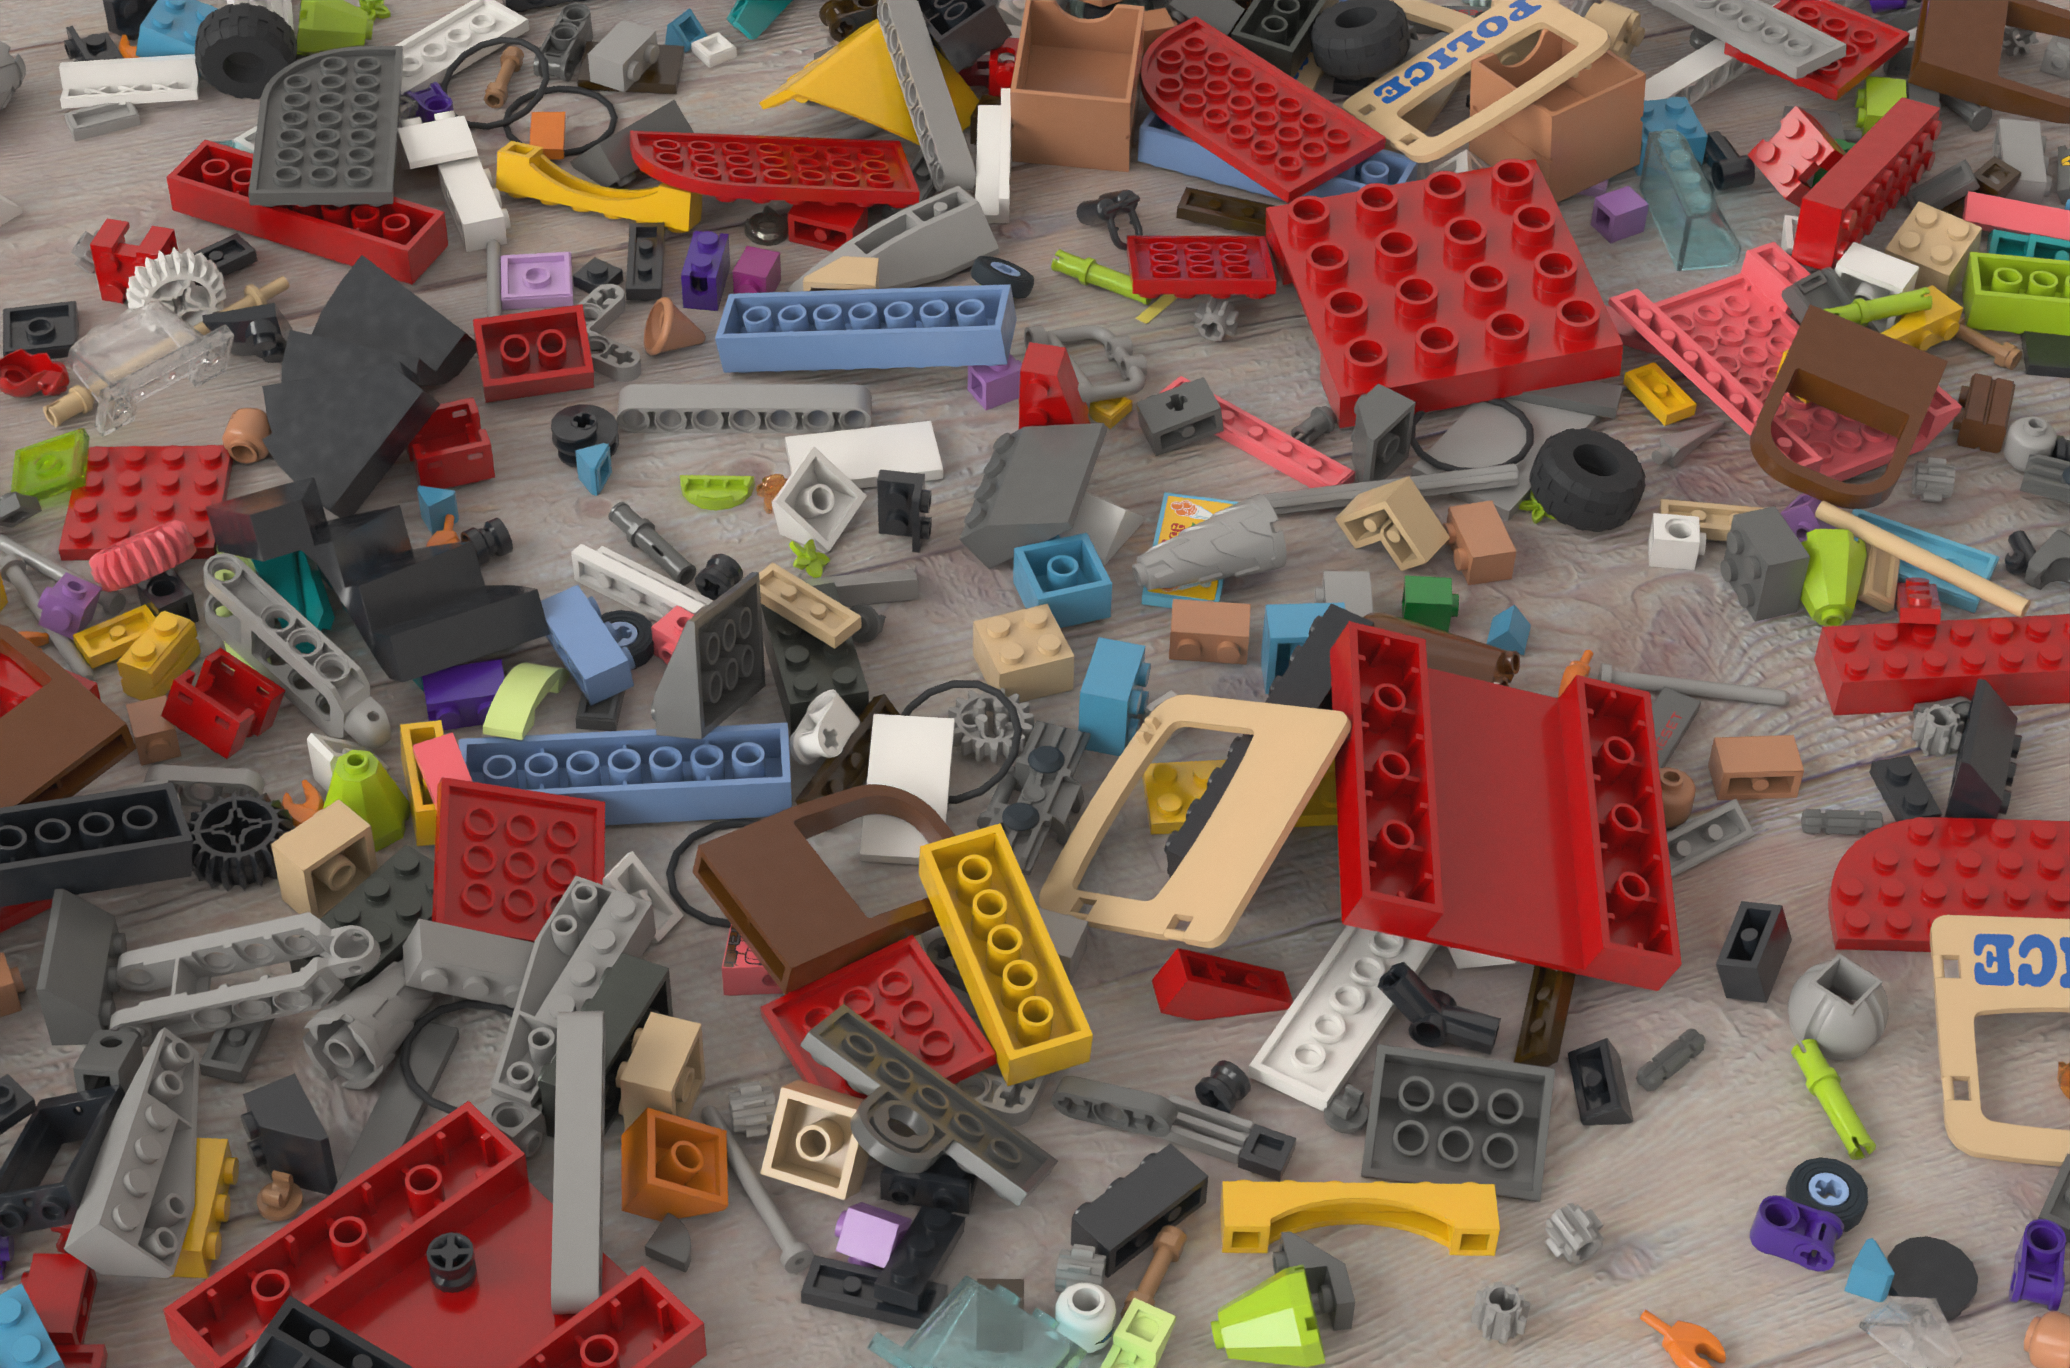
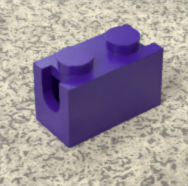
M712 231L693 232L681 273L683 308L718 311L730 270L729 234L720 233L718 237ZM698 280L700 282V289L702 291L696 290Z
M501 659L452 666L422 676L428 720H441L443 731L484 725L491 703L505 679Z

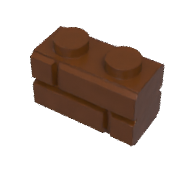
M1975 373L1971 377L1969 387L1961 386L1958 403L1963 409L1954 418L1952 429L1959 431L1957 437L1958 446L1971 449L1980 447V451L1994 454L2001 452L2016 386L2014 381L2001 378L1993 380L1992 376Z

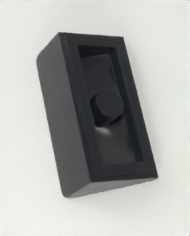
M1605 1038L1568 1052L1581 1123L1583 1125H1621L1632 1123L1633 1116L1620 1055L1609 1039Z

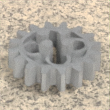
M1000 688V690L1005 694V689ZM973 690L968 691V700L957 697L956 707H949L948 718L955 719L953 747L961 746V755L963 756L971 752L976 753V761L978 762L984 756H990L992 763H997L998 755L1003 754L1007 758L1011 751L1014 734L1009 711L996 696L984 691L980 695ZM1015 693L1007 698L1017 709L1022 728L1019 752H1022L1025 742H1027L1034 727V714L1029 713L1030 705L1028 702L1019 704V694ZM986 711L993 712V732L995 738L987 737L988 718Z

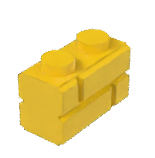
M166 611L158 614L152 621V625L145 629L117 662L119 675L122 677L123 692L127 696L143 701L166 695L171 689L173 680L184 673L201 653L199 640L196 639L198 635L195 623L190 619Z

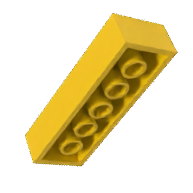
M1001 823L920 846V879L988 1042L996 1052L997 1063L1007 1087L1090 1062L1093 1034Z

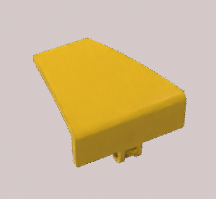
M878 19L860 27L824 55L809 62L803 70L790 76L786 83L759 102V105L764 110L780 106L792 99L799 103H806L810 100L871 123L920 146ZM934 47L963 131L970 126V117L979 99L959 73L954 70L945 57Z

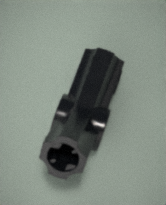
M1405 962L1392 965L1390 970L1381 976L1377 987L1411 1022L1408 1030L1409 1035L1415 1042L1431 1048L1440 1047L1447 1042L1485 1054H1492L1501 1018L1457 1006L1454 998L1448 993L1440 990H1431Z

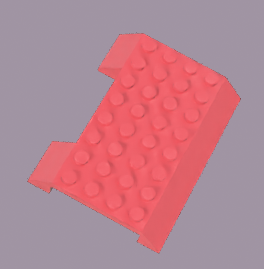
M1771 242L1747 250L1742 270L1739 274L1655 303L1649 300L1639 289H1634L1609 298L1608 304L1745 432L1751 435L1775 381L1783 352L1790 348L1800 327L1790 317L1792 311L1784 302L1781 295L1782 291L1795 282L1809 276L1810 273L1775 242ZM1939 385L1909 455L1924 450L1961 411L1962 406ZM1788 392L1784 394L1771 423L1773 441L1787 458L1840 482L1888 464L1898 441L1894 436L1815 403L1809 402L1805 404L1798 397Z

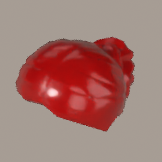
M21 348L0 359V390L9 396L27 398L42 391L44 396H59L67 390V386L70 383L65 365L59 361H51L47 353L32 355Z

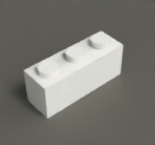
M478 156L438 164L441 193L466 252L487 248V243L493 239L497 240L501 245L507 244L506 229L511 228L510 218L507 209H501L502 202L498 189H492L493 181L489 168L483 169Z

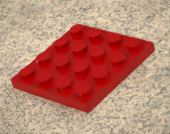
M1781 0L1773 7L1845 43L1846 56L1832 62L1828 66L1807 74L1805 77L1794 79L1764 64L1751 55L1741 52L1726 42L1724 54L1734 57L1742 63H1748L1762 69L1770 75H1776L1788 80L1796 86L1821 94L1824 98L1837 101L1907 46L1910 33L1830 0Z
M1127 235V257L1132 294H1139L1142 298L1152 299L1159 297L1160 294H1174L1175 297L1189 299L1195 297L1196 294H1210L1213 298L1226 299L1231 297V294H1246L1248 298L1262 299L1267 297V294H1276V277L1265 236Z
M223 445L81 447L58 549L61 561L90 560L96 553L123 539L174 520L184 522L195 540L193 542L197 551L190 559H209L211 556L216 555V541L206 507L226 501L234 459Z
M445 777L440 779L437 786L433 922L534 943L575 876L603 885L602 879L605 873V802Z
M913 934L760 1007L762 1019L804 1082L863 1100L868 1097L866 1094L853 1090L848 1085L846 1079L831 1068L818 1064L811 1054L800 1046L811 1029L843 1004L953 1084L997 1064L996 1052Z

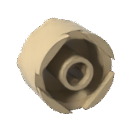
M1600 0L1601 4L1595 2L1584 18L1605 29L1611 39L1609 50L1630 63V54L1634 46L1638 47L1645 35V28L1640 27V13L1609 0Z

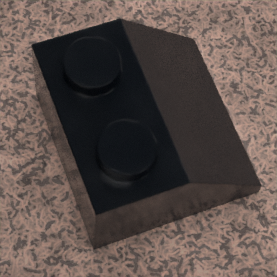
M295 1073L243 1094L247 1113L241 1115V1120L247 1136L252 1140L247 1142V1146L255 1166L258 1168L264 1165L272 1181L271 1174L275 1170L291 1174L293 1176V1183L302 1189L331 1195L338 1181L329 1137Z

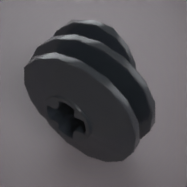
M578 404L557 412L551 421L553 445L558 449V457L561 462L570 467H577L575 450L605 443L609 444L611 457L617 451L619 446L618 423L614 416L604 408Z

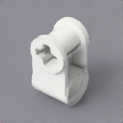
M827 690L810 703L807 713L790 737L789 748L791 754L801 765L813 764L822 756L827 758L838 756L851 734L859 726L860 721L836 690Z

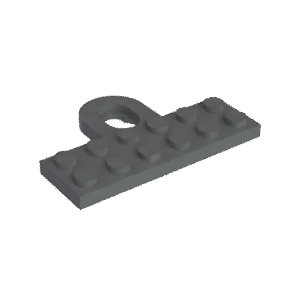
M845 1004L811 1029L800 1045L811 1054L818 1064L831 1068L846 1079L848 1085L853 1090L868 1096L861 1102L851 1119V1131L856 1141L869 1155L892 1169L905 1173H921L929 1169L946 1153L956 1161L962 1170L975 1174L990 1185L1000 1198L1012 1201L1019 1207L1045 1180L1058 1162L1057 1159ZM892 1118L905 1123L917 1135L910 1137L897 1135L889 1128V1119Z

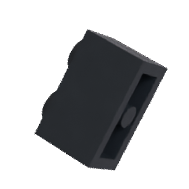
M1741 901L1716 962L1726 998L1767 1003L1792 941L1782 905Z

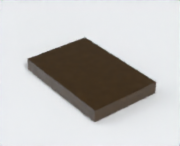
M587 41L577 78L578 87L596 91L622 92L590 81L588 53L599 42ZM658 45L660 53L657 61L625 92L677 94L685 56L684 46Z

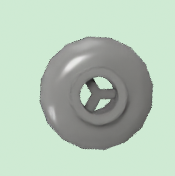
M2031 416L2017 419L2011 424L2003 447L2005 458L2014 468L2025 472L2030 454L2052 457L2057 441L2055 429L2040 417Z

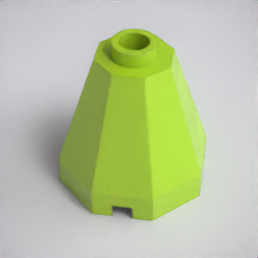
M301 0L297 32V55L310 56L338 48L364 46L365 39H372L373 20H367V11L344 0Z
M1814 529L1806 533L1807 540L1801 542L1810 559L1800 600L1810 617L1818 624L1841 626L1845 621L1851 619L1854 612L1867 557L1865 542L1860 538L1858 541H1855L1854 534L1848 529Z
M351 750L338 757L323 809L339 799L371 825L375 853L402 839L406 830L405 821L409 820L411 813L409 801L380 761L370 751Z
M1304 1265L1285 1268L1218 1309L1219 1320L1211 1322L1216 1349L1225 1348L1228 1359L1301 1367L1326 1363Z

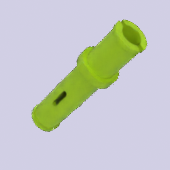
M1061 249L1055 253V256L1059 257V260L1056 258L1052 260L1051 269L1055 272L1058 271L1077 278L1080 284L1086 286L1093 284L1139 301L1144 305H1149L1152 299L1140 297L1139 294H1132L1129 275L1099 265L1095 259L1090 257L1083 259Z
M1922 287L1917 290L1866 301L1862 298L1854 299L1851 304L1830 309L1825 308L1823 310L1865 327L1871 321L1930 310L1932 308V296L1924 297V295L1930 293V290L1927 287Z
M1815 1039L1801 1041L1806 1049V1053L1796 1044L1792 1048L1791 1054L1796 1059L1807 1079L1806 1087L1813 1096H1817L1847 1149L1850 1159L1860 1160L1865 1158L1860 1146L1864 1147L1870 1155L1875 1150L1876 1144L1870 1138L1840 1085L1841 1078L1838 1072L1829 1066Z

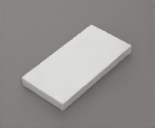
M931 421L785 437L791 474L809 448L815 446L859 489L877 487L880 469L925 474V481L943 479V466Z
M874 714L867 785H887L905 790L929 804L943 821L947 823L955 719ZM872 814L863 816L860 862L919 865L920 846L929 843L913 825L890 815Z

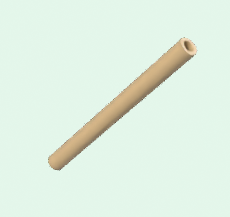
M1822 501L1815 512V518L1838 529H1848L1854 534V537L1860 538L1864 542L2020 618L2029 609L2030 600L1826 501Z

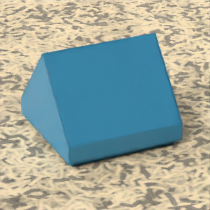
M689 8L667 25L665 44L684 46V51L688 52L691 49L692 42L708 35Z
M605 443L575 450L578 479L595 496L600 494L612 473L609 444Z
M418 486L417 493L421 518L432 535L436 531L443 530L447 514L455 517L454 524L458 522L459 515L456 492L454 490Z
M1513 605L1493 617L1486 644L1508 651H1517L1520 655H1524L1531 624L1520 610Z
M1873 1238L1866 1240L1855 1259L1844 1291L1880 1303L1886 1301L1895 1272Z

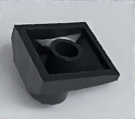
M275 303L202 315L203 323L228 353L240 356L256 355L268 363L283 361L289 331L293 330V328Z

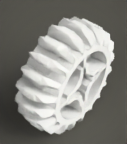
M173 248L171 254L164 255L159 251L157 259L153 260L146 257L145 267L135 266V276L129 277V288L126 289V297L130 312L136 318L141 328L146 327L151 335L160 330L166 337L170 333L181 334L202 322V315L217 313V311L224 309L223 300L226 298V289L223 284L225 281L222 273H219L216 264L212 260H207L202 252L194 255L188 248L182 254H179ZM195 282H198L203 286L195 285Z

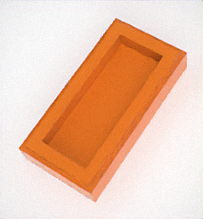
M565 112L531 113L529 145L543 147V154L549 160L564 159Z

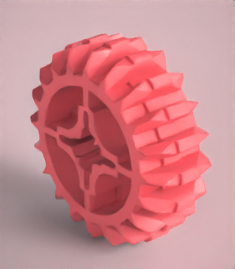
M177 520L167 522L123 539L96 553L89 560L92 569L91 573L95 582L102 588V591H118L184 563L197 551L193 542L195 540L184 522Z

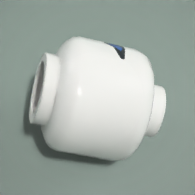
M1077 1283L1067 1287L1060 1294L1055 1306V1332L1060 1342L1072 1351L1093 1353L1103 1349L1111 1341L1115 1332L1116 1306L1111 1294L1102 1286L1093 1283Z

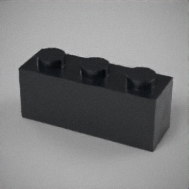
M1170 1143L1157 1154L1151 1153L1146 1156L1137 1169L1125 1178L1119 1177L1115 1179L1105 1193L1093 1202L1083 1203L1075 1211L1071 1222V1245L1080 1244L1096 1247L1095 1254L1106 1256L1105 1276L1109 1278L1151 1246L1158 1232L1164 1226H1177L1206 1203L1209 1176Z

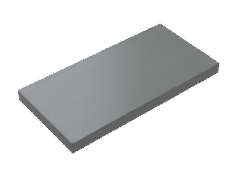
M1500 398L1523 411L1534 428V444L1526 457L1516 464L1520 475L1519 484L1510 487L1449 495L1469 504L1492 500L1500 518L1508 522L1519 510V504L1530 498L1532 487L1529 482V475L1536 455L1546 439L1566 429H1592L1603 416ZM1486 402L1473 403L1427 451V454L1440 462L1457 467L1481 468L1502 464L1519 454L1526 443V429L1517 416L1503 407ZM1420 459L1412 467L1411 476L1447 471L1437 469L1423 459Z

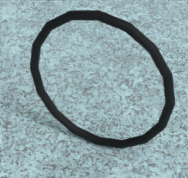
M498 37L479 42L467 49L448 67L441 84L442 90L447 95V87L453 72L467 57L483 48L502 43L521 45L534 52L542 63L543 80L536 96L524 109L507 119L490 123L466 120L469 128L490 130L510 125L529 114L543 98L550 80L549 64L539 47L522 38Z
M557 85L546 88L544 94L556 92L579 93L594 98L607 107L611 117L608 129L597 140L582 147L564 150V157L582 154L614 133L618 119L613 104L600 93L577 86ZM539 89L517 98L506 109L503 119L510 117L522 103L534 98ZM509 125L503 126L507 139L523 143L512 134Z
M1495 398L1484 401L1508 410L1517 416L1525 427L1526 443L1519 454L1497 465L1519 463L1526 457L1534 444V428L1523 411L1506 400ZM1416 412L1413 418L1410 444L1417 456L1433 467L1447 472L1472 469L1440 462L1422 450L1415 437L1416 425L1425 412Z
M951 680L929 688L909 703L901 716H910L914 709L931 696L953 688H977L996 696L1009 711L1014 734L1010 754L999 772L977 789L957 796H949L948 804H958L985 794L1006 776L1019 753L1022 728L1016 707L1000 689L979 680Z
M734 819L714 822L689 834L673 851L666 871L670 895L685 913L708 925L731 927L728 919L708 916L687 903L677 889L675 870L680 855L695 840L716 830L744 827L757 821Z
M466 999L438 1006L416 1020L413 1029L402 1042L400 1067L409 1088L433 1108L448 1114L457 1109L455 1106L433 1098L416 1082L409 1065L411 1043L423 1026L442 1014L474 1008L496 1010L512 1017L514 1008L503 1004Z

